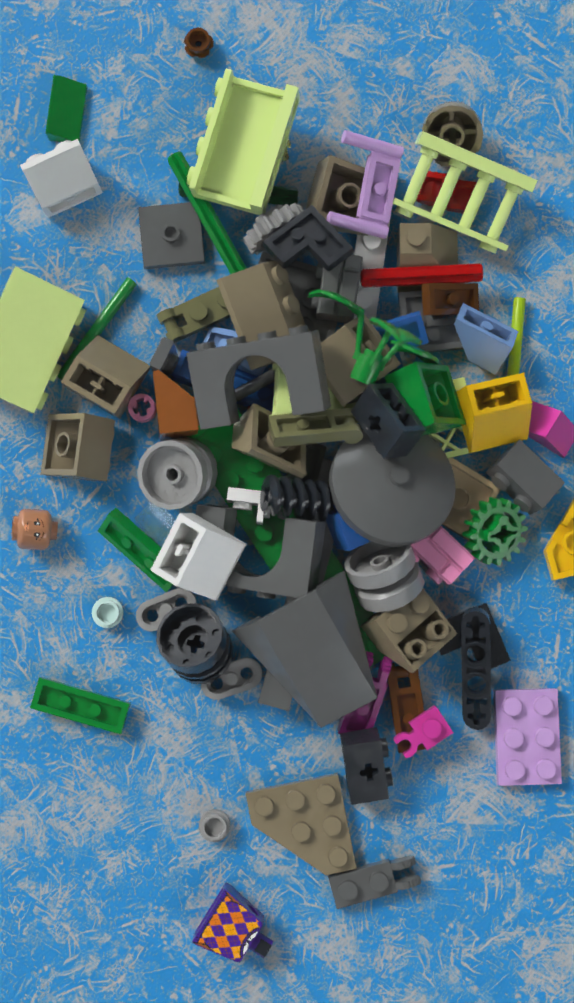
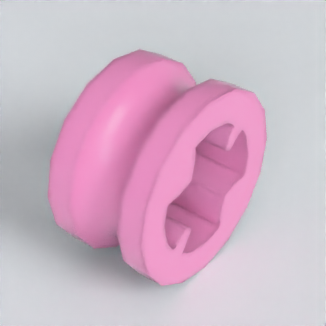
M137 394L128 403V412L137 422L146 423L156 416V404L149 395ZM139 401H143L146 405L148 402L150 403L151 407L146 410L147 415L141 416L139 412L135 414L134 409L138 408Z

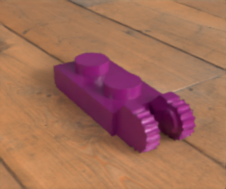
M366 651L369 667L371 669L374 655L372 652ZM384 656L380 662L377 678L372 677L377 699L341 717L337 728L338 734L374 727L388 686L387 679L392 667V660L387 656Z

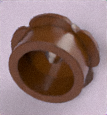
M193 28L184 38L185 51L191 57L205 58L210 54L209 50L213 48V38L205 29ZM201 42V46H196V43Z

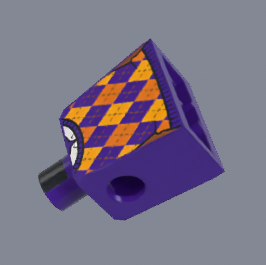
M225 882L194 932L192 943L235 962H241L248 949L264 958L269 952L273 940L259 932L264 924V915L234 887Z

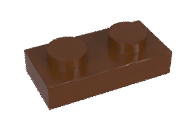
M478 283L422 284L423 316L458 315L463 303L479 311Z

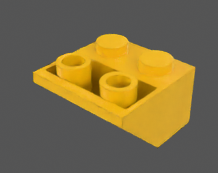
M524 373L467 385L456 391L466 421V425H463L462 429L469 454L528 439L532 400Z

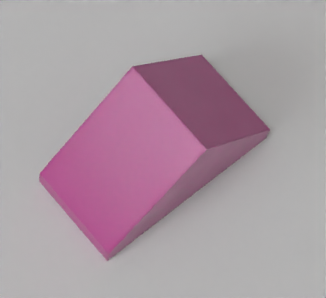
M532 401L528 437L560 457L565 458L574 443V424L562 411Z

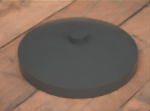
M362 430L363 438L360 442L348 444L344 441L332 460L329 486L332 500L338 513L356 533L378 544L405 546L427 538L444 523L450 514L455 499V478L446 454L429 435L421 436L407 456L383 459L381 454L377 452L364 430Z

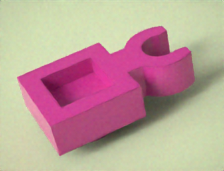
M433 705L408 722L413 731L410 733H398L393 740L396 744L402 740L410 741L409 749L402 753L405 758H409L416 753L418 745L421 743L426 750H429L454 732L438 708Z

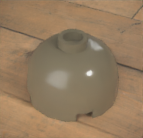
M449 101L439 104L430 111L422 127V131L475 154L482 145L483 128L481 119L472 107L463 102ZM438 155L437 159H434L435 163L450 167L448 165L449 158Z

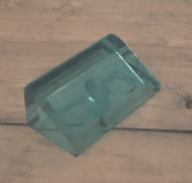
M150 502L135 517V520L154 542L162 548L176 518L169 510L157 507Z

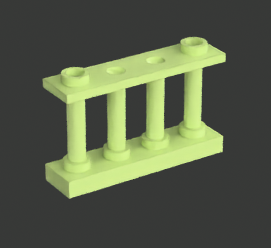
M419 132L415 144L421 146L420 153L422 155L403 200L395 197L393 199V204L397 205L395 212L411 219L413 214L416 213L480 240L479 247L496 254L498 248L507 251L509 245L499 242L498 239L517 196L522 195L523 191L533 192L538 180L429 133ZM438 155H442L450 159L448 163L450 168L430 213L414 206L433 159H437ZM470 167L478 171L476 175L478 181L459 224L442 218L461 172ZM495 179L506 183L504 189L507 191L489 232L485 236L470 228L489 184L494 183Z

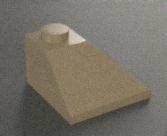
M433 223L399 224L396 233L397 267L458 264V234L456 231ZM422 285L397 286V293L422 290Z

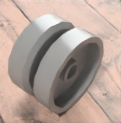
M189 437L160 441L152 445L141 457L137 471L139 487L145 497L155 506L167 510L181 509L206 498L214 488L218 474L216 460L210 449L199 440Z
M371 541L353 549L347 555L344 562L346 573L350 582L354 585V591L359 604L367 611L386 612L403 607L419 595L425 583L419 565L415 562L416 558L411 545L387 546Z

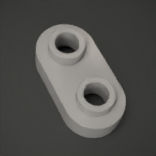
M177 588L147 600L138 607L136 621L146 631H157L163 617L173 608L177 607L176 601L178 598H185L187 603H197L195 595L191 591ZM151 609L158 612V619L156 621H150L147 617Z
M249 657L232 661L227 671L219 677L223 681L221 688L216 689L209 682L201 684V689L208 698L214 700L250 690L260 683L262 668L255 659ZM245 667H249L253 671V675L249 679L241 676V670Z

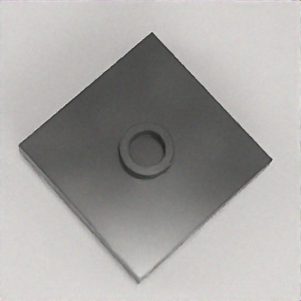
M190 202L138 207L143 266L145 270L205 264L201 220Z

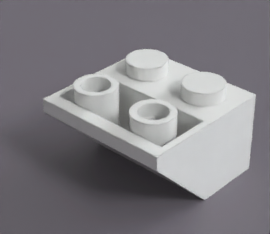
M78 139L63 141L56 145L54 150L45 154L38 153L32 155L26 160V163L20 165L47 218L103 193Z
M179 513L150 571L177 587L213 600H218L246 543L194 513Z

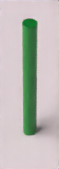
M127 277L61 367L57 375L59 379H63L76 356L96 336L102 334L137 284L132 279Z

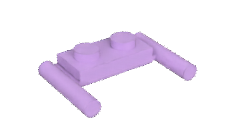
M345 130L341 138L342 143L369 150L371 153L367 156L356 218L329 211L326 220L331 225L386 239L389 232L388 223L390 221L400 159L403 155L404 147Z

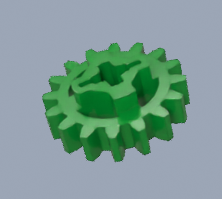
M489 497L488 502L481 500L479 501V510L470 509L473 518L471 520H464V523L469 526V530L462 532V536L469 538V541L464 546L472 550L471 555L487 565L493 563L499 566L502 563V559L510 562L512 560L510 553L515 552L519 554L518 543L526 542V539L521 537V533L528 530L527 526L521 525L526 516L518 513L520 506L511 503L510 500Z

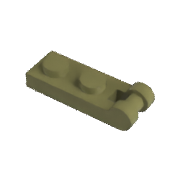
M216 287L178 306L161 311L157 314L159 323L164 325L168 332L166 337L176 343L230 318L221 291L219 287ZM183 316L187 325L178 327L175 320Z
M350 408L325 410L294 416L293 414L270 415L268 418V427L274 447L343 440L348 444H356L362 440L363 433Z

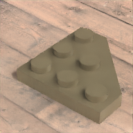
M338 773L246 791L251 825L325 875L357 869Z

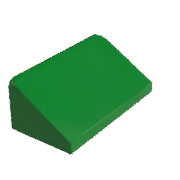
M53 75L46 124V135L49 141L63 142L78 139L80 143L87 93L86 84L60 75Z

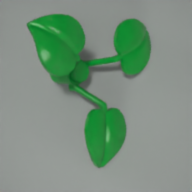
M319 289L309 293L307 298L324 297L341 302L358 317L356 346L352 357L357 361L349 377L367 385L375 384L380 371L383 372L385 365L396 352H409L420 358L424 363L439 364V359L431 353L407 344L412 342L416 345H422L423 341L404 329L396 328L387 321L373 317L370 318L369 322L386 330L375 352L365 348L362 354L365 310L344 296L332 291ZM392 335L396 340H390V344L394 346L383 358L381 353Z

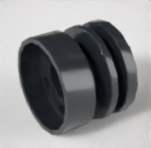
M187 603L173 608L163 617L157 629L156 643L160 654L181 679L192 684H206L218 679L227 671L233 659L234 646L226 628L209 607L199 603Z

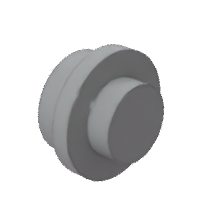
M218 809L205 812L199 821L200 834L210 842L223 840L230 831L228 816Z

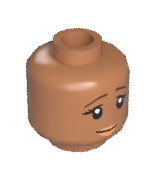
M22 509L18 516H13L11 540L16 541L20 549L46 550L50 545V540L57 539L58 522L52 521L49 511Z

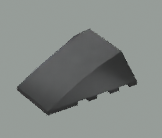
M345 570L316 585V589L264 617L258 616L232 630L321 728L377 699Z

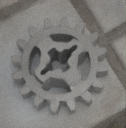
M296 203L290 206L288 204L284 206L278 205L267 213L259 215L255 219L256 223L253 224L254 228L246 232L247 235L243 237L244 243L251 254L255 253L258 255L262 251L267 252L263 247V241L303 212L302 206Z

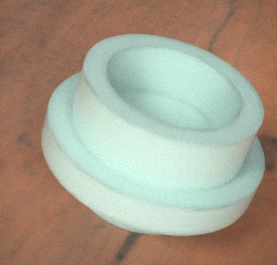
M112 597L99 599L92 608L93 620L98 626L103 628L115 627L123 618L121 603Z

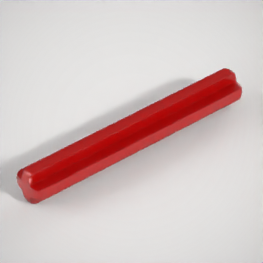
M480 263L363 269L360 274V282L363 288L410 286L427 283L481 282L484 271Z

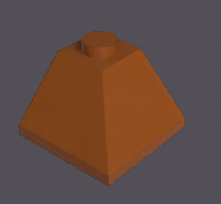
M153 370L160 441L198 434V426L200 424L195 398L160 370Z

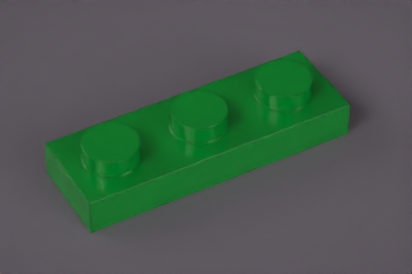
M117 508L113 509L105 518L98 532L167 593L174 584L150 571L161 547Z
M39 677L30 708L122 734L131 702Z

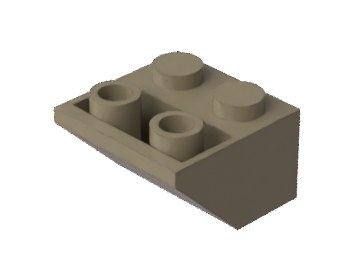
M366 315L364 316L362 354L365 348L375 352L382 340V337L369 322ZM358 317L321 342L327 384L342 406L364 392L368 386L349 377L357 361L352 357L356 346ZM387 344L381 353L383 358L391 350ZM395 355L385 365L383 372L380 371L376 382L401 364Z
M98 335L76 356L61 383L67 389L120 419L130 399L137 392L151 367Z
M424 588L414 600L403 607L386 612H376L360 626L379 652L411 673L415 672L457 634Z

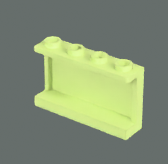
M226 68L223 78L219 77L216 82L214 95L217 98L214 108L209 107L207 111L205 125L208 127L205 137H200L196 147L198 159L195 167L191 166L189 169L187 185H189L193 197L261 215L266 212L300 102L299 87L286 84L285 90L237 78L234 76L233 70Z
M16 266L12 270L0 297V399L18 406L29 413H35L36 408L42 410L47 400L48 393L44 392L48 381L54 382L60 371L61 365L57 364L61 353L67 354L74 338L69 335L73 326H79L83 320L86 310L82 306L85 300Z

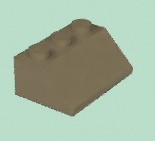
M276 260L264 262L216 280L237 336H245L246 342L258 340L257 334L276 331L277 337L289 335L288 328L306 325L300 311L299 301L294 296L288 280V272ZM251 355L246 358L250 370L275 363L271 359L259 355Z

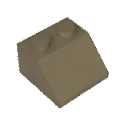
M332 155L319 161L306 209L313 205L325 219L329 211L356 218L365 168ZM332 225L338 232L369 236L368 234Z
M253 403L240 417V421L233 425L232 448L284 473L303 478L306 475V444L274 447L268 427V418L272 412Z
M87 413L49 414L41 475L87 481H107L110 470L111 447L114 440L115 420Z

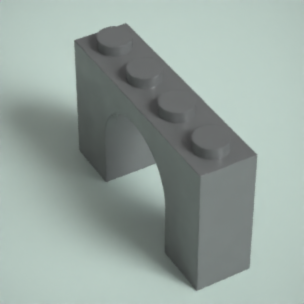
M308 325L288 328L289 335L277 337L276 331L257 334L258 340L246 342V337L241 336L226 339V346L216 347L215 341L196 344L197 350L188 352L186 355L200 430L228 426L240 421L234 391V377L239 365L251 355L267 357L281 368L286 377L293 416L325 411L330 408L331 402L319 331H308Z
M197 504L196 515L234 536L238 509L212 504ZM296 517L286 518L281 555L274 568L264 575H258L245 569L238 561L225 585L227 586V591L245 594L246 590L257 591V597L275 599V595L287 596V602H292L316 589L319 581L326 521L309 520L306 518L298 519Z

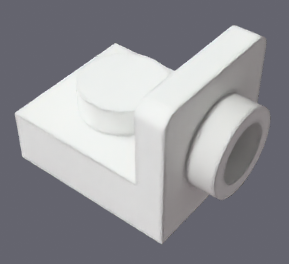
M228 487L227 502L233 503L234 509L252 510V505L258 506L256 524L263 525V519L270 518V506H267L265 511L261 510V491Z

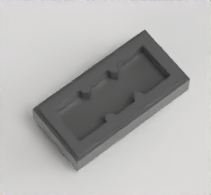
M165 337L161 339L149 363L152 372L153 370H160L167 377L174 372L179 361L174 341Z

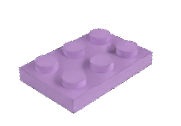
M558 689L493 690L497 784L499 786L562 784Z

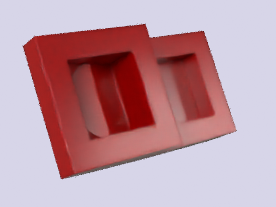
M428 171L415 202L433 207L447 173ZM458 180L445 210L463 214L477 182Z

